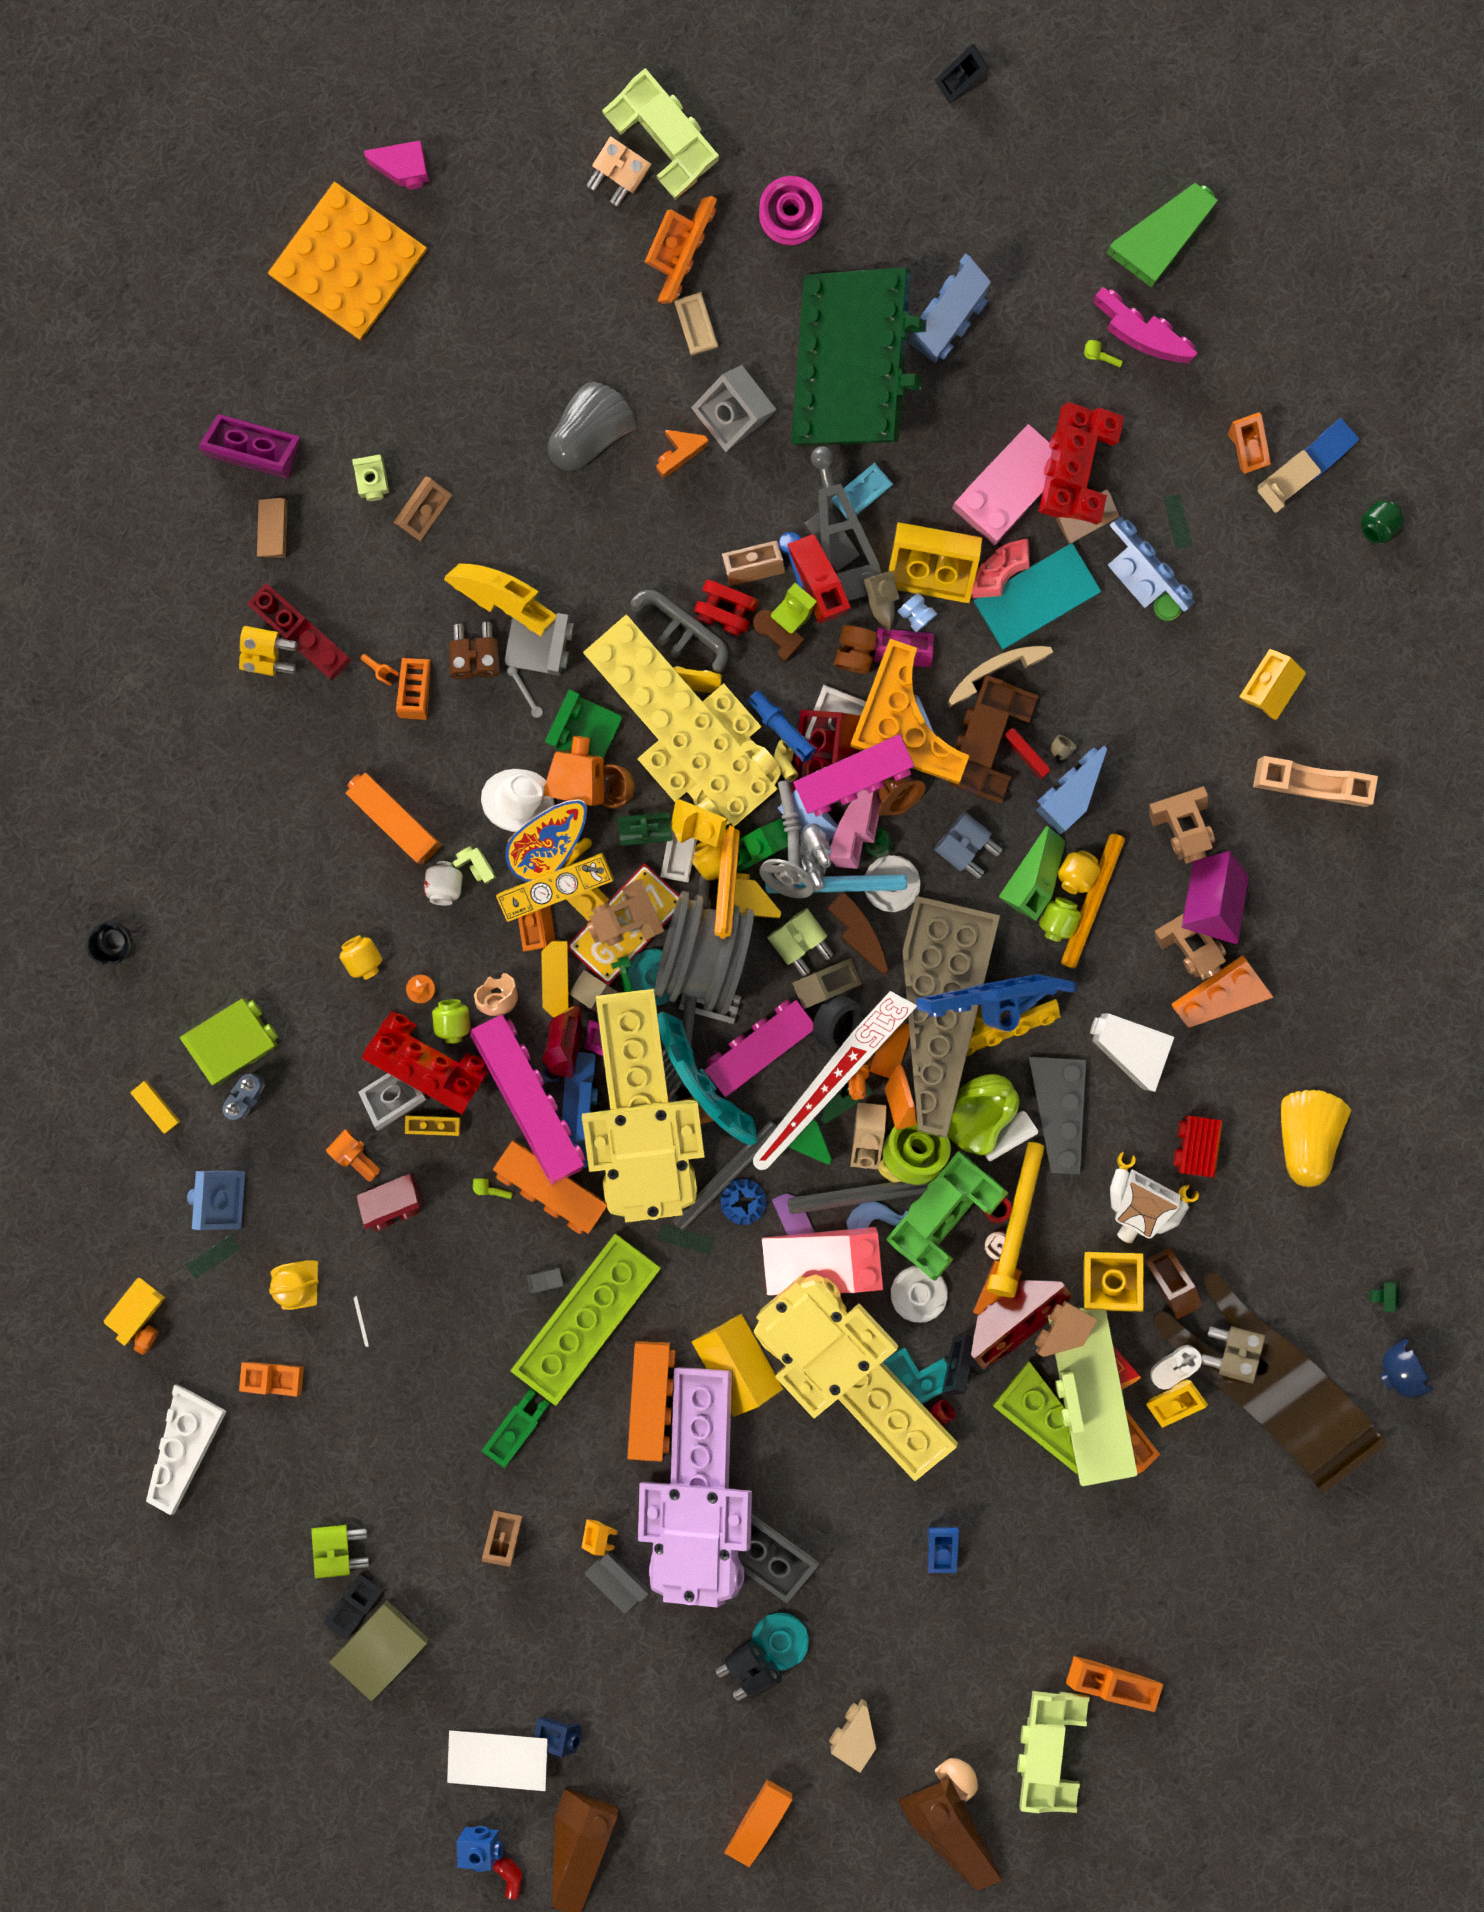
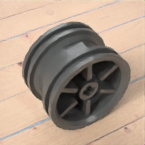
M682 891L674 909L655 981V997L661 998L664 993L668 994V1001L675 1002L679 994L703 999L705 1011L711 1012L714 1007H717L718 1014L725 1016L732 1003L743 969L752 931L754 911L746 908L744 913H741L740 907L734 905L732 934L726 937V939H720V936H716L714 933L716 910L704 907L703 896L696 895L693 900L689 898V892Z

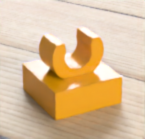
M586 1520L581 1548L593 1555L604 1556L605 1550L611 1551L615 1547L607 1543L608 1535H617V1531L599 1521Z

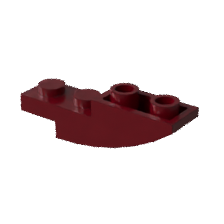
M267 583L247 603L286 640L296 641V649L330 680L333 681L350 663L351 659Z

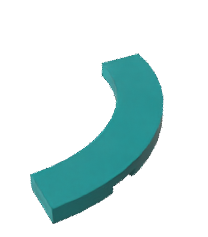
M663 1011L657 1014L659 1033L667 1054L691 1095L705 1112L730 1135L749 1146L757 1143L758 1138L753 1117L738 1109L730 1101L720 1098L714 1092L716 1086L704 1070L697 1069L693 1050L687 1039L682 1020Z

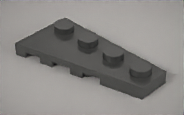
M1028 1057L1050 1173L1080 1175L1086 1060Z

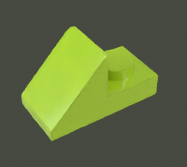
M794 583L787 591L782 603L771 613V617L789 633H794L809 620L817 601Z

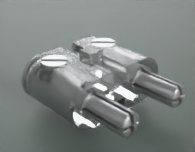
M812 823L802 829L799 837L801 844L799 846L800 867L813 879L815 890L821 891L824 888L822 879L826 868L831 865L829 859L831 848L826 839V834L822 831L820 825Z

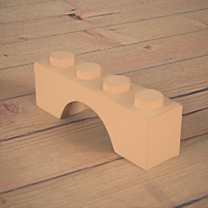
M1263 756L1257 762L1253 787L1367 807L1373 805L1378 776L1352 771L1313 768L1290 760Z

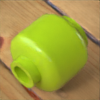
M1056 897L1055 901H1049L1039 921V926L1046 932L1045 937L1057 942H1061L1062 938H1071L1081 918L1080 912L1076 909L1078 905L1060 897Z
M450 999L438 1003V1007L432 1011L434 1033L437 1037L445 1039L446 1043L461 1042L462 1037L471 1031L469 1009L466 1005L461 1004L460 1000Z

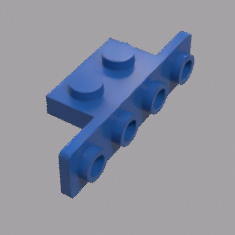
M578 1052L574 1078L565 1077L562 1120L564 1119L570 1128L572 1135L568 1137L573 1146L578 1145L584 1154L585 1160L582 1162L584 1164L583 1168H585L588 1164L582 1114L591 1113L592 1105L597 1106L598 1089L593 1088L596 1055L594 1053Z

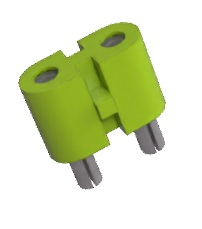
M346 1525L311 1528L315 1578L350 1575L349 1569L369 1567L368 1557L349 1559L347 1540L366 1539V1529L347 1530Z

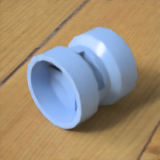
M920 593L914 595L897 611L903 618L909 619L911 628L916 633L937 616L933 608L927 607L924 604L925 599Z

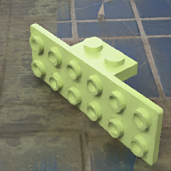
M1079 1308L1095 1317L1097 1322L1084 1346L1055 1354L1060 1380L1056 1381V1388L1059 1398L1064 1399L1065 1409L1061 1410L1064 1427L1069 1426L1079 1482L1081 1486L1137 1476V1468L1106 1310H1084V1308ZM1049 1314V1315H1048V1320H1049V1326H1050V1324L1052 1323V1320L1049 1319V1317H1050V1314Z

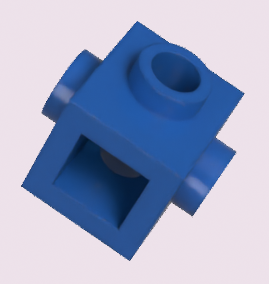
M485 1826L465 1827L457 1839V1867L473 1869L476 1872L491 1871L497 1860L501 1859L503 1844L499 1842V1830L488 1829Z

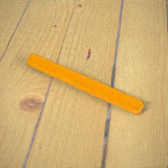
M729 826V828L725 829L721 847L714 929L715 935L720 936V939H726V937L731 936L733 926L740 831L734 829V826Z
M1112 833L1108 838L1098 864L1100 874L1086 895L1080 911V921L1074 935L1069 939L1062 957L1061 964L1068 968L1074 969L1077 966L1123 847L1125 838L1118 834Z

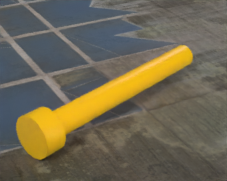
M1028 1142L997 1274L990 1275L987 1291L999 1296L1013 1298L1016 1295L1018 1281L1013 1278L1044 1152L1042 1144Z

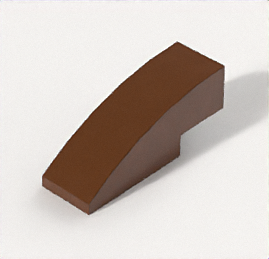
M842 892L827 909L848 928L841 938L884 975L888 969L876 934L857 905Z

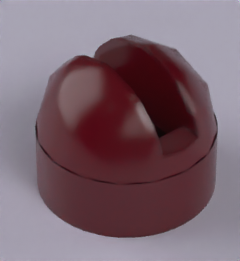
M946 1400L937 1402L930 1411L932 1416L941 1425L948 1424L956 1417L952 1405Z

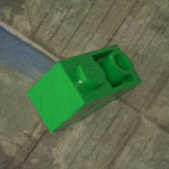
M782 818L762 826L739 839L737 873L788 848V832H784L786 826L783 825Z

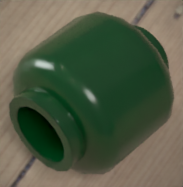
M1380 500L1375 502L1361 519L1362 533L1366 539L1373 543H1387L1391 541L1404 524L1401 508L1391 501Z

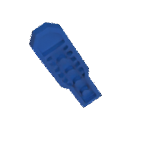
M1034 974L916 998L917 1010L928 1012L930 1017L944 1016L947 1010L952 1009L955 1012L970 1011L971 1006L981 1004L982 1017L986 1026L1010 1032L1018 1026L1020 1015L1036 1005L1037 1001L1047 994L1054 995L1057 990L1075 993L1078 991V983Z

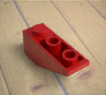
M812 534L788 543L787 547L804 589L817 601L813 611L818 623L821 624L845 615L851 607L841 582L815 535Z

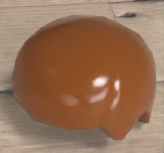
M611 764L603 765L604 804L602 805L607 808H621L633 798L636 787L633 775L624 767ZM614 783L613 792L611 794L610 788L611 785Z

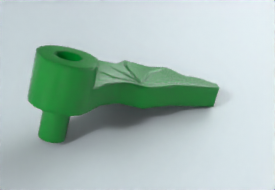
M625 955L617 958V962L611 963L612 969L619 967L620 978L625 992H632L626 968L631 967L628 956Z

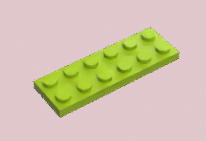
M615 1233L513 1366L511 1372L556 1406L661 1267Z

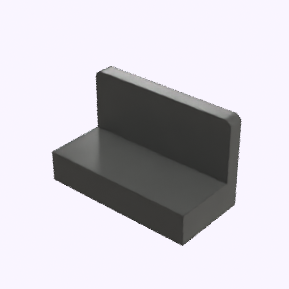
M606 1551L605 1555L601 1556L585 1572L586 1577L623 1613H627L637 1601L641 1602L649 1593V1589L611 1551Z

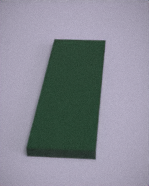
M1175 494L1163 497L1175 549L1192 546L1181 495Z
M662 1224L658 1241L710 1255L715 1238Z
M230 1235L186 1264V1266L196 1279L239 1251L240 1248L232 1235Z

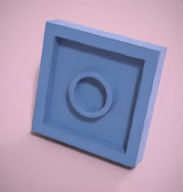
M196 1171L195 1189H191L187 1196L188 1203L193 1205L192 1229H241L245 1172Z

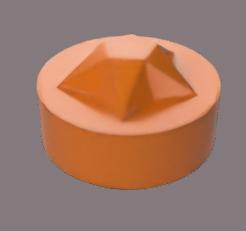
M426 975L412 977L406 986L408 997L416 1003L430 1001L436 991L435 983Z
M148 1325L145 1329L138 1331L134 1337V1351L141 1355L146 1354L155 1341L158 1330Z

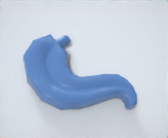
M876 1201L861 1203L852 1210L846 1221L848 1230L869 1228L870 1223L874 1219H880L890 1225L897 1226L909 1211L905 1210L903 1215H898L884 1204Z

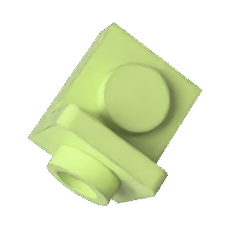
M470 846L456 854L458 859L453 862L454 866L460 868L472 861L474 865L470 866V869L478 882L483 879L484 883L488 884L497 879L479 848L473 850Z

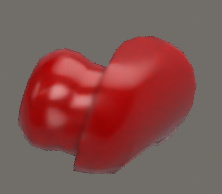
M501 1857L495 1863L494 1871L507 1881L505 1897L518 1899L522 1871L513 1860Z

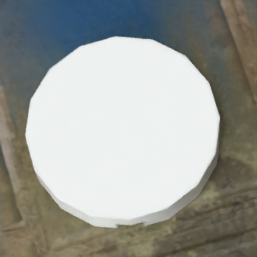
M888 855L878 858L869 866L865 874L907 876L906 890L865 891L866 897L873 906L882 911L897 912L906 909L915 901L916 896L920 892V878L917 869L909 860L901 856Z
M911 1266L902 1270L895 1277L891 1287V1301L896 1312L904 1319L918 1323L928 1322L936 1318L944 1310L947 1301V1286L941 1275L934 1281L917 1266Z

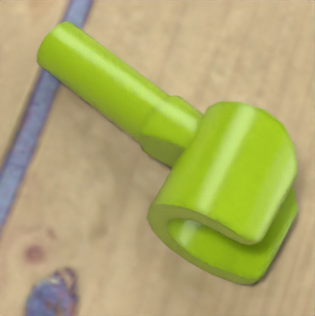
M1089 340L1085 344L1084 355L1086 358L1104 360L1119 368L1121 367L1122 360L1100 352L1101 342Z
M487 1178L473 1179V1191L478 1195H496L507 1199L512 1197V1192L489 1188V1179Z

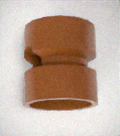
M844 625L839 639L842 648L837 649L833 665L840 669L869 674L873 659L870 652L875 650L878 633L860 627Z

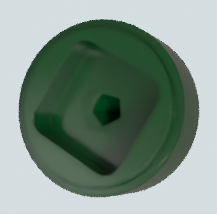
M877 828L874 843L863 842V846L872 857L882 858L891 852L893 839L885 829Z

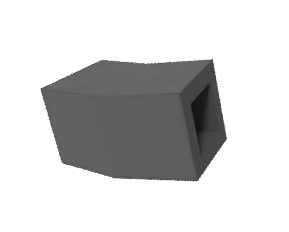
M560 1267L526 1275L530 1293L564 1286Z

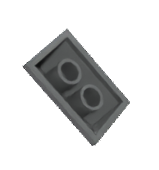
M751 1513L750 1550H737L741 1565L744 1567V1573L785 1603H788L815 1571L819 1562Z

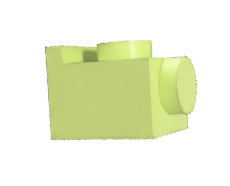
M375 455L352 459L360 497H366L367 501L383 499V494L389 493L382 456ZM370 473L375 474L373 482L365 480L366 476Z

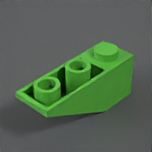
M1046 826L999 895V898L1014 910L1036 921L1052 898L1065 840L1050 827Z

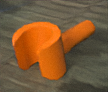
M366 654L361 656L360 659L376 672L375 675L378 680L387 685H392L386 680V675L391 672L398 676V672L386 664L380 665Z

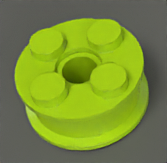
M918 1124L903 1129H896L894 1126L883 1145L884 1163L890 1173L900 1181L913 1185L925 1184L935 1179L948 1162L951 1151L948 1136L943 1138L918 1132ZM912 1146L919 1148L921 1154L914 1152Z

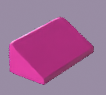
M877 628L878 638L874 662L882 661L889 640L893 639L917 648L913 666L931 667L934 634L893 629L886 631L883 628Z

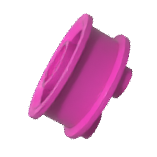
M785 176L776 179L767 186L760 199L759 217L764 232L779 244L792 246L808 241L817 232L822 218V200L818 190L813 184L801 177ZM792 205L799 212L794 216H788L783 212V209L786 206Z

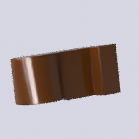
M762 610L754 617V631L757 635L768 638L779 647L780 650L776 653V656L786 663L802 645L804 639L797 632L789 633L771 617L772 611Z

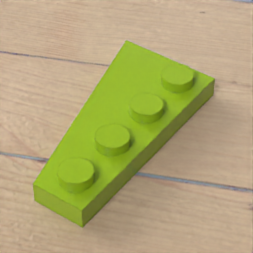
M1027 1361L992 1405L1078 1475L1069 1426L1064 1427L1061 1410L1065 1408L1032 1364Z

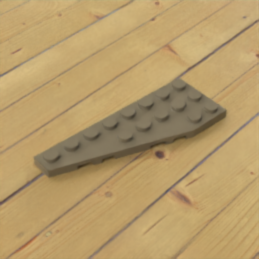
M916 896L903 947L907 1000L917 1005L916 998L984 984L1000 915ZM979 1004L971 1006V1010L965 1012H955L954 1009L947 1010L946 1015L939 1017H930L928 1012L917 1010V1007L908 1015L918 1132L947 1138Z

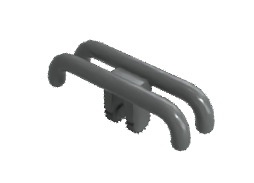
M655 590L641 591L631 599L630 604L634 612H639L645 605L651 604L673 619L656 644L660 647L665 645L673 633L682 626L686 631L680 641L672 648L671 655L676 658L692 637L695 636L716 653L717 657L712 664L713 672L721 674L728 663V650L719 637L663 594Z

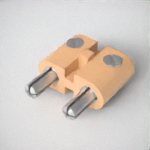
M610 136L592 165L596 168V171L587 183V187L594 191L604 175L608 176L620 185L610 200L614 206L618 207L628 191L634 193L652 164Z

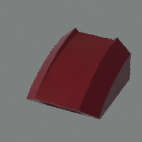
M578 1005L560 1013L548 1024L549 1033L542 1063L551 1075L574 1078L583 1029L581 1009Z

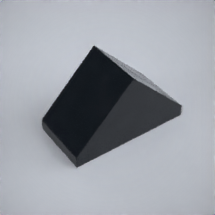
M972 44L935 79V82L950 104L987 81L990 68L975 44Z

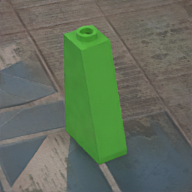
M1194 183L1115 240L1109 247L1107 254L1152 288L1211 212L1218 200L1208 187L1199 186Z

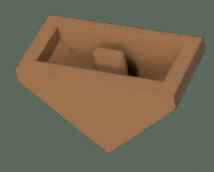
M494 1510L482 1557L483 1562L511 1566L522 1516Z

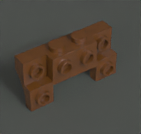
M986 675L974 708L968 707L963 721V724L968 725L965 735L959 734L954 747L956 750L969 755L968 763L960 784L949 781L948 785L970 792L986 800L1002 804L1011 776L990 768L1008 717L1029 724L1039 695Z

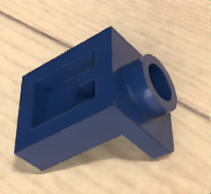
M545 1717L538 1718L534 1738L547 1739V1752L564 1757L575 1753L579 1747L581 1725L577 1723L566 1725Z

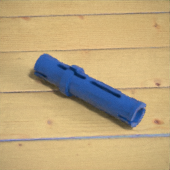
M759 690L753 693L747 703L760 715L763 724L766 727H771L803 763L813 758V754H816L817 750L783 716L782 709L778 706L776 708L762 691Z

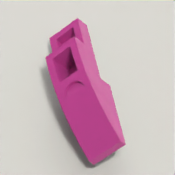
M1102 287L1096 294L1093 303L1113 319L1109 323L1107 330L1126 344L1148 355L1173 362L1190 363L1196 356L1197 352L1194 350L1195 346L1185 337L1180 338L1172 331L1173 327L1165 319H1158L1153 316L1146 324L1143 321L1144 317L1134 308H1127L1122 303L1123 300L1120 295L1114 290L1110 289L1108 291Z

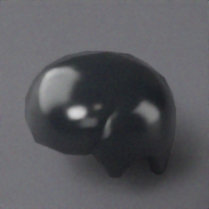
M114 921L98 924L88 934L86 941L89 957L100 965L122 962L131 953L133 945L130 931L119 922ZM108 942L119 945L120 947L113 948L108 944Z

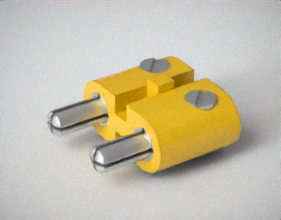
M244 626L240 637L241 655L239 668L240 670L275 676L276 671L294 674L296 665L278 661L279 651L277 649L295 651L297 642L279 638V632Z

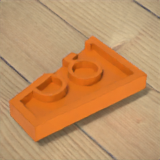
M1242 955L1171 1005L1187 1027L1190 1028L1273 998V996Z

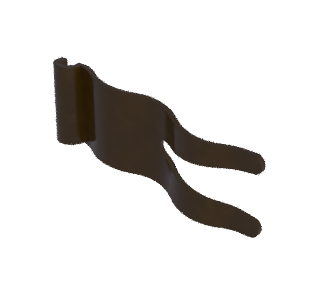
M1211 1272L1203 1277L1204 1286L1232 1327L1265 1335L1260 1357L1266 1362L1267 1368L1263 1373L1255 1374L1253 1384L1219 1375V1368L1201 1364L1197 1371L1234 1399L1262 1424L1303 1467L1305 1473L1323 1494L1388 1444L1384 1437L1374 1428V1424L1366 1414L1313 1361L1255 1316L1237 1298L1218 1274ZM1159 1311L1154 1315L1153 1324L1175 1350L1183 1345H1190L1199 1351L1201 1358L1203 1354L1220 1359L1223 1358V1354L1198 1339L1167 1312Z

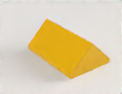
M742 1313L692 1341L706 1369L732 1371L731 1414L733 1417L759 1407L783 1390Z

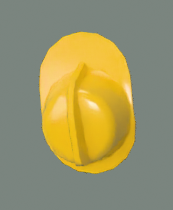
M306 1260L283 1264L271 1271L272 1280L269 1292L283 1310L317 1305L318 1261Z

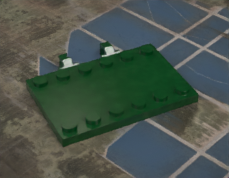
M907 267L804 275L792 445L818 446L899 442L902 397L906 395V390H922L923 380L922 377L916 374H905L906 339H908V333L926 332L927 320L921 319L920 316H911V312L908 311L911 270Z

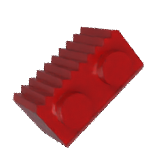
M1185 1115L1184 1121H1179L1177 1137L1182 1138L1180 1149H1175L1173 1165L1178 1166L1177 1172L1215 1178L1222 1120Z

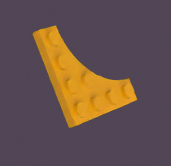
M890 639L851 741V747L863 751L900 734L915 766L913 769L960 784L969 755L949 746L927 726L913 694L912 670L917 648Z

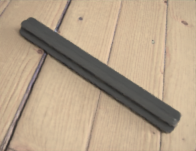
M769 1121L757 1133L758 1142L752 1146L746 1144L696 1195L695 1203L682 1209L683 1215L673 1218V1223L679 1229L684 1230L753 1161L755 1154L778 1126L773 1121Z
M902 1181L794 1197L788 1199V1209L790 1214L919 1195L924 1194L928 1183L913 1185Z

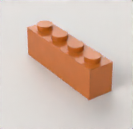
M515 1140L511 1141L493 1168L498 1173L496 1178L507 1186H510L512 1183L522 1189L519 1193L531 1202L537 1199L545 1205L544 1211L555 1218L561 1215L569 1221L567 1226L579 1234H582L583 1231L589 1234L607 1207L603 1199L570 1177L551 1186L534 1153Z
M635 1342L627 1459L662 1461L663 1454H669L670 1437L664 1436L665 1425L671 1424L672 1408L666 1407L667 1396H672L673 1379H668V1368H674L675 1350H670V1343Z

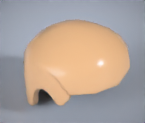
M503 973L500 979L488 977L484 985L480 986L474 994L477 1009L490 1016H499L511 1012L518 1001L514 978L506 973ZM497 987L502 990L501 993L491 992L492 989Z
M949 1758L935 1769V1773L941 1782L948 1779L951 1780L961 1801H968L978 1790L975 1771L968 1763L960 1759Z

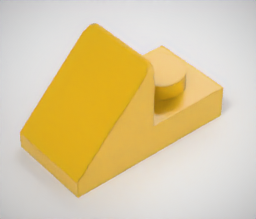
M680 799L675 801L671 828L680 843L694 838L716 848L722 845L727 818Z
M1183 1379L1174 1385L1172 1389L1149 1399L1146 1405L1163 1428L1206 1408L1208 1404L1192 1381Z

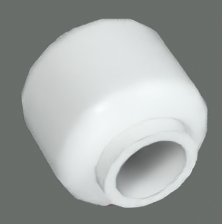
M437 862L436 866H431L426 871L424 894L430 898L429 901L433 904L451 905L452 901L460 897L462 873L454 868V864L451 862Z

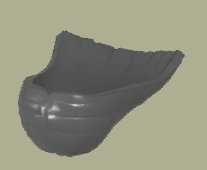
M592 382L581 386L568 403L560 422L549 438L547 450L552 463L565 471L579 469L587 465L617 439L636 430L634 414L623 396L602 383Z

